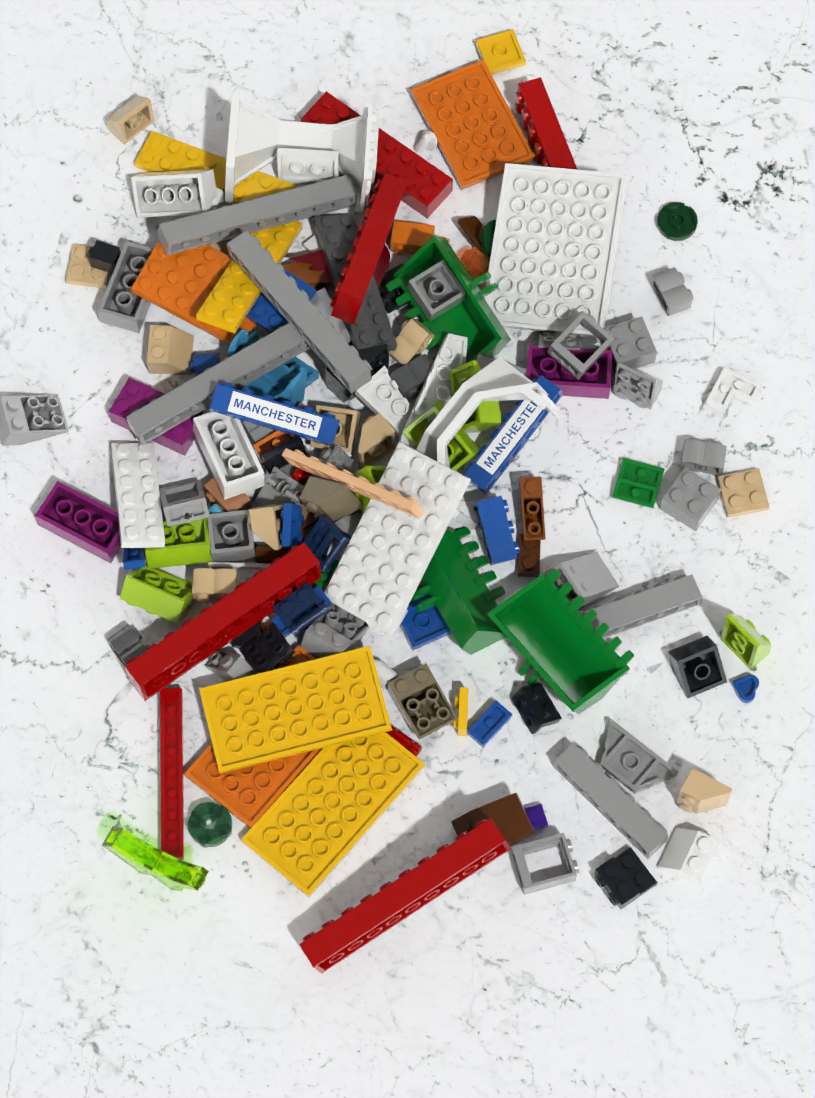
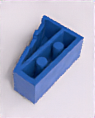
M502 495L477 501L473 505L474 512L477 511L478 526L482 530L483 542L490 565L517 559V554H520L517 541L514 542L511 533H514L512 521H508L506 515L509 512L507 501L502 499Z

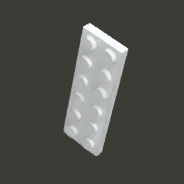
M112 443L111 451L121 548L164 547L165 536L154 443H146L144 445H141V443Z

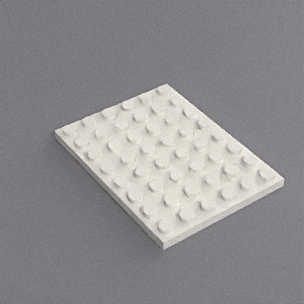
M505 163L488 270L491 278L486 282V287L496 283L498 288L484 297L503 327L563 333L583 311L586 314L592 315L596 319L597 324L602 328L605 327L628 178L627 174ZM581 323L571 333L574 335L596 337Z

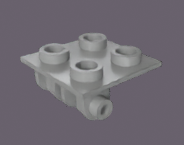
M539 331L538 348H549L562 333ZM570 334L561 344L568 350H580L581 335Z
M274 466L271 473H266L264 476L266 482L254 501L259 506L280 503L300 505L302 501L299 497L304 486Z

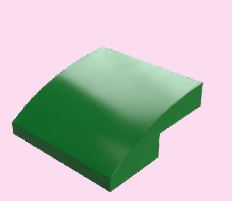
M623 458L612 498L653 509L665 469Z

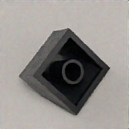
M708 636L668 651L673 671L687 698L727 683L717 644Z

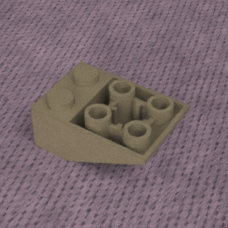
M427 663L388 683V692L419 740L458 720Z

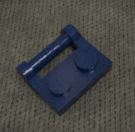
M321 515L304 543L319 560L320 570L329 573L332 569V563L345 544H349L351 536L343 532L327 515ZM334 537H336L338 541L325 560L321 558Z
M308 582L272 607L295 638L301 634L300 631L323 614L327 615L330 613L329 608ZM317 605V609L294 625L292 623L311 607Z

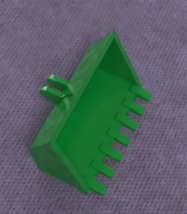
M433 235L393 275L395 279L386 284L389 292L400 286L403 289L404 294L395 300L398 306L408 301L413 305L414 308L405 313L406 319L410 320L420 316L423 321L422 324L435 334L430 344L425 348L426 350L436 345L441 347L448 333L468 337L466 363L472 360H477L478 355L493 358L511 341V338L484 298L495 291L498 285L493 283L480 291L478 285L488 281L491 278V274L487 272L472 280L446 238ZM444 259L467 294L463 302L429 322L408 291L407 285L409 280Z
M447 527L421 579L425 586L415 591L411 600L416 601L430 594L431 598L417 605V611L422 612L436 605L460 648L472 655L507 638L487 615L488 612L498 606L495 599L504 595L505 590L502 586L492 590L488 589L486 584L496 580L497 576L494 571L480 575L477 569L488 564L485 556L473 561L470 558L469 554L479 549L478 543L474 541L463 546L460 539L470 535L471 531L467 527L456 531L454 528Z
M553 569L548 575L546 573L540 575L488 612L487 615L527 659V662L518 673L523 676L532 667L536 670L528 679V685L536 683L542 677L572 712L580 714L600 701L619 679L630 670L627 664L633 659L634 654L628 650L620 657L615 652L622 641L619 637H614L609 643L604 640L603 636L610 629L606 623H602L595 630L590 623L597 617V613L591 609L583 616L579 612V608L585 603V599L582 596H578L571 603L566 596L573 589V586L567 582L559 589L554 582L560 577L561 573L558 569Z

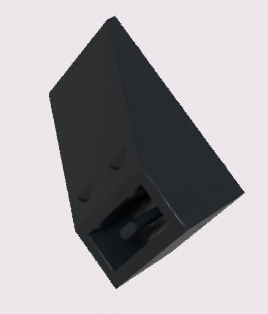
M387 344L358 351L359 357L362 360H367L372 368L370 371L371 377L384 365L386 368L389 367V346ZM328 367L325 369L327 388L343 403L356 397L355 392L351 394Z

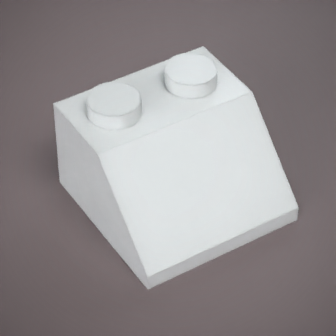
M676 828L658 868L699 887L719 840L700 831Z

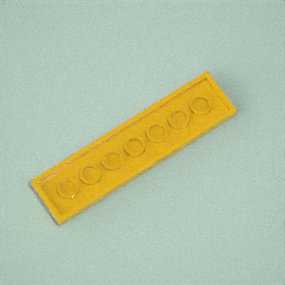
M151 131L134 163L136 168L150 173L213 169L215 186L224 190L225 195L226 158ZM257 171L235 186L232 204H238L244 200L257 199L263 195L276 194L279 191L295 189L298 185Z
M295 221L250 234L251 236L255 235L259 239L264 250L268 249L275 263H281L301 232L303 223ZM232 260L198 311L196 320L236 333L261 294V291L238 264Z

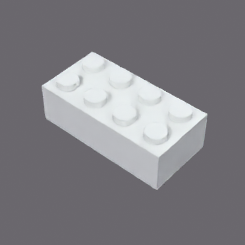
M215 412L193 418V432L224 500L264 486L265 473L239 419Z

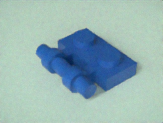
M284 503V508L281 511L283 530L280 532V541L283 547L292 548L295 545H301V541H303L301 526L302 522H304V515H302V507L300 505Z

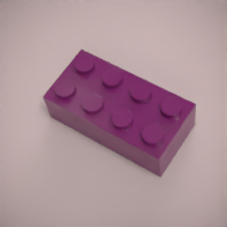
M529 345L526 376L528 379L533 381L542 375L562 390V396L609 399L613 350H606L578 380L547 353L549 348H538V345ZM580 348V350L568 351L584 364L597 349Z
M129 377L109 410L111 422L132 431L126 417L134 410L141 409L153 399H158L165 394ZM203 411L151 441L185 456L196 438L193 432V418L204 415Z
M57 481L35 514L38 525L95 556L112 563L121 549L118 512Z

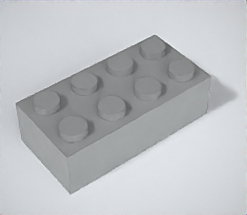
M129 241L125 242L98 308L101 323L140 333L151 302L130 292L154 248Z

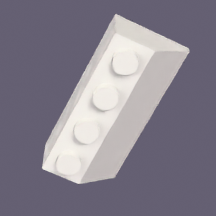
M213 169L151 172L131 177L137 217L196 215L210 210L216 191Z

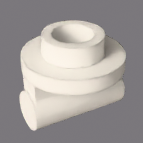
M429 130L424 131L420 136V141L415 146V150L417 152H422L423 149L427 151L434 150L437 147L435 134Z

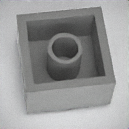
M444 259L409 280L407 285L408 291L429 322L463 302L467 294Z
M642 316L605 327L611 332L612 337L615 338L607 349L613 350L612 366L615 374L618 363H625L634 368L655 363L657 351Z
M685 467L663 497L660 510L697 531L719 500L721 488Z
M249 510L209 514L208 528L213 562L255 559L253 531L248 522Z

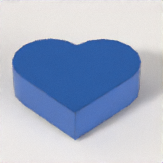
M746 675L732 682L731 685L741 702L751 703L754 700L755 691L759 687V679L755 675Z

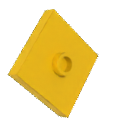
M513 29L476 39L475 44L481 59L484 60L491 75L526 65L525 57Z

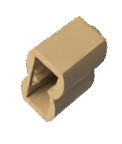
M410 319L403 323L400 335L398 337L395 336L397 348L395 351H389V354L403 366L421 356L423 350L435 336L417 319Z
M197 568L193 571L192 595L198 602L207 603L210 600H218L224 594L233 592L238 585V573L234 569L215 570Z

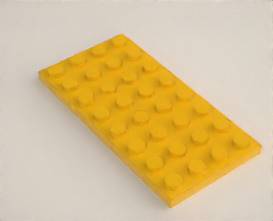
M370 646L199 688L220 774L392 730Z
M386 732L324 747L245 834L241 841L309 898L425 767V763Z

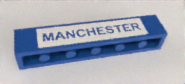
M542 375L532 381L533 383L537 382L549 394L548 397L554 404L563 395L559 387ZM517 400L516 408L513 412L506 414L500 429L497 428L493 431L487 446L483 445L480 448L474 463L470 462L464 470V476L471 479L470 483L487 495L549 412L546 409L543 410L532 400Z
M221 382V385L216 384L209 411L293 436H300V438L330 447L333 445L340 420L335 419L336 415L326 412L323 415L317 414L315 409L306 406L300 409L294 407L295 403L283 400L280 403L274 401L275 397L262 394V397L253 395L254 391L242 388L241 391L233 389L234 385L226 382Z

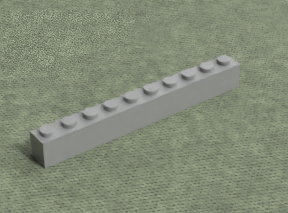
M349 175L336 176L329 180L317 181L314 184L298 186L295 189L279 191L268 196L263 195L257 199L244 200L238 204L225 205L219 209L206 210L199 214L187 215L173 221H165L159 224L157 237L167 256L235 238L246 230L249 233H254L355 206L358 193Z
M246 230L227 243L231 258L351 394L372 380L370 372L372 368L367 360H362L357 349L353 345L349 346L343 333L337 332L334 329V325L328 317H323L318 305L312 304L309 301V296L303 289L299 290L292 276L288 277L285 274V270L279 262L275 263L268 249L264 250L261 247V243L255 235L251 236Z
M289 323L280 326L274 332L259 338L257 342L250 346L243 347L238 353L224 358L219 364L207 368L198 376L190 378L179 387L169 390L167 394L158 399H153L141 409L134 410L126 417L128 424L141 445H144L208 408L216 384L221 385V382H226L234 385L233 389L239 390L311 347Z

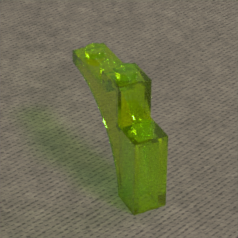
M113 826L101 845L140 874L153 876L171 890L182 892L183 889L198 891L204 885L209 872L202 866L185 862L153 847L121 827Z

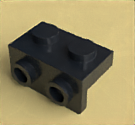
M541 682L521 687L512 697L515 707L531 734L537 733L542 727L558 723L562 719Z

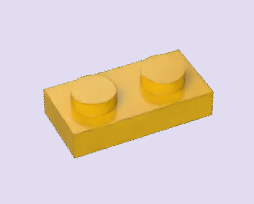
M460 687V695H455V708H459V715H456L458 720L454 722V729H458V736H467L469 688Z

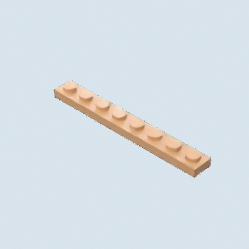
M286 448L282 453V456L290 465L325 480L345 484L351 491L418 519L424 513L419 507V502L413 497L408 496L405 498L398 491L393 489L388 491L384 486L376 482L373 485L362 476L354 477L351 472L345 469L340 471L328 462L325 465L314 456L308 458L297 449L292 451Z

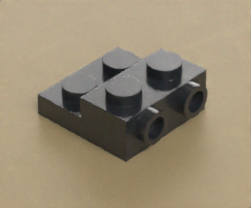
M631 847L617 857H612L600 865L594 872V880L600 888L604 887L606 889L609 901L614 906L617 905L620 910L655 887L658 883Z

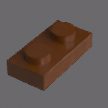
M519 534L518 577H539L541 540L524 541L523 534Z

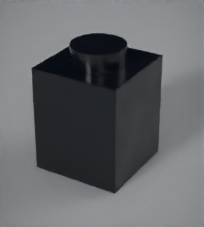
M96 240L94 247L91 246L88 252L91 267L113 274L121 254L120 247Z

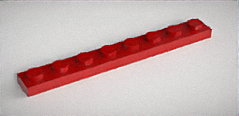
M169 688L160 690L162 861L184 860L182 688Z

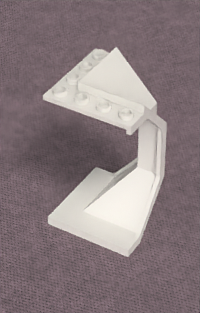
M232 92L226 160L225 203H233L234 188L238 183L277 160L278 148L339 151V173L342 176L349 175L358 193L355 213L363 214L364 207H368V198L373 193L380 114L372 111L373 104L364 103L363 115L337 124L283 121L240 101V92Z
M498 357L460 386L425 430L416 450L450 468L447 445L482 401L532 400L561 421L563 417L559 414L561 410L550 400L549 394L537 382L533 383L502 357ZM458 508L456 509L453 518L473 531L478 524Z

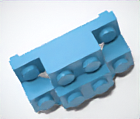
M240 330L229 346L228 357L238 353L243 347L257 342L263 335L254 331L248 336L249 332L247 330ZM294 357L243 388L254 391L253 395L262 397V394L275 397L274 401L280 403L283 400L295 403L294 407L304 401L305 388L319 378V371Z

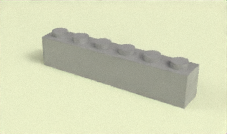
M693 574L688 576L680 575L674 581L668 583L660 582L654 588L648 590L640 589L634 595L628 597L620 596L614 602L596 605L593 610L597 613V617L590 624L596 630L602 623H606L610 629L603 638H607L701 605L702 595ZM580 610L579 612L584 616L588 611Z
M572 743L554 760V768L633 846L649 859L667 842L668 832L666 828L660 823L656 824L651 819V814L645 808H640L630 793H624L619 788V783L613 777L609 778L603 772L604 769L598 762H592L587 757L588 753L581 746L577 747Z

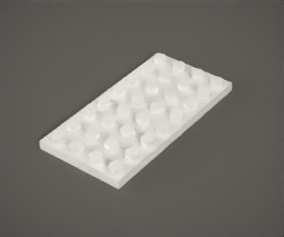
M399 442L379 484L388 491L392 489L398 491L405 498L408 496L413 497L419 502V507L424 513L418 519L371 499L324 592L329 600L382 632L393 636L471 479Z

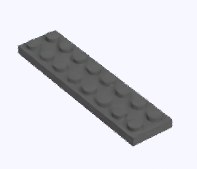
M353 214L315 216L313 219L335 290L339 280H343L340 277L350 251H355L351 249L357 235L360 236L357 234L358 228ZM373 275L355 323L346 322L353 346L357 351L383 344L389 346V351H395L397 343Z

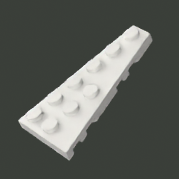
M450 333L445 336L404 429L436 402L440 401L445 406L452 398L449 371L466 364L468 337ZM402 432L398 443L401 442L416 450L417 448Z

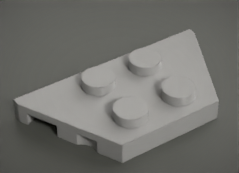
M614 720L610 721L600 763L608 774L634 794L678 775L679 771Z

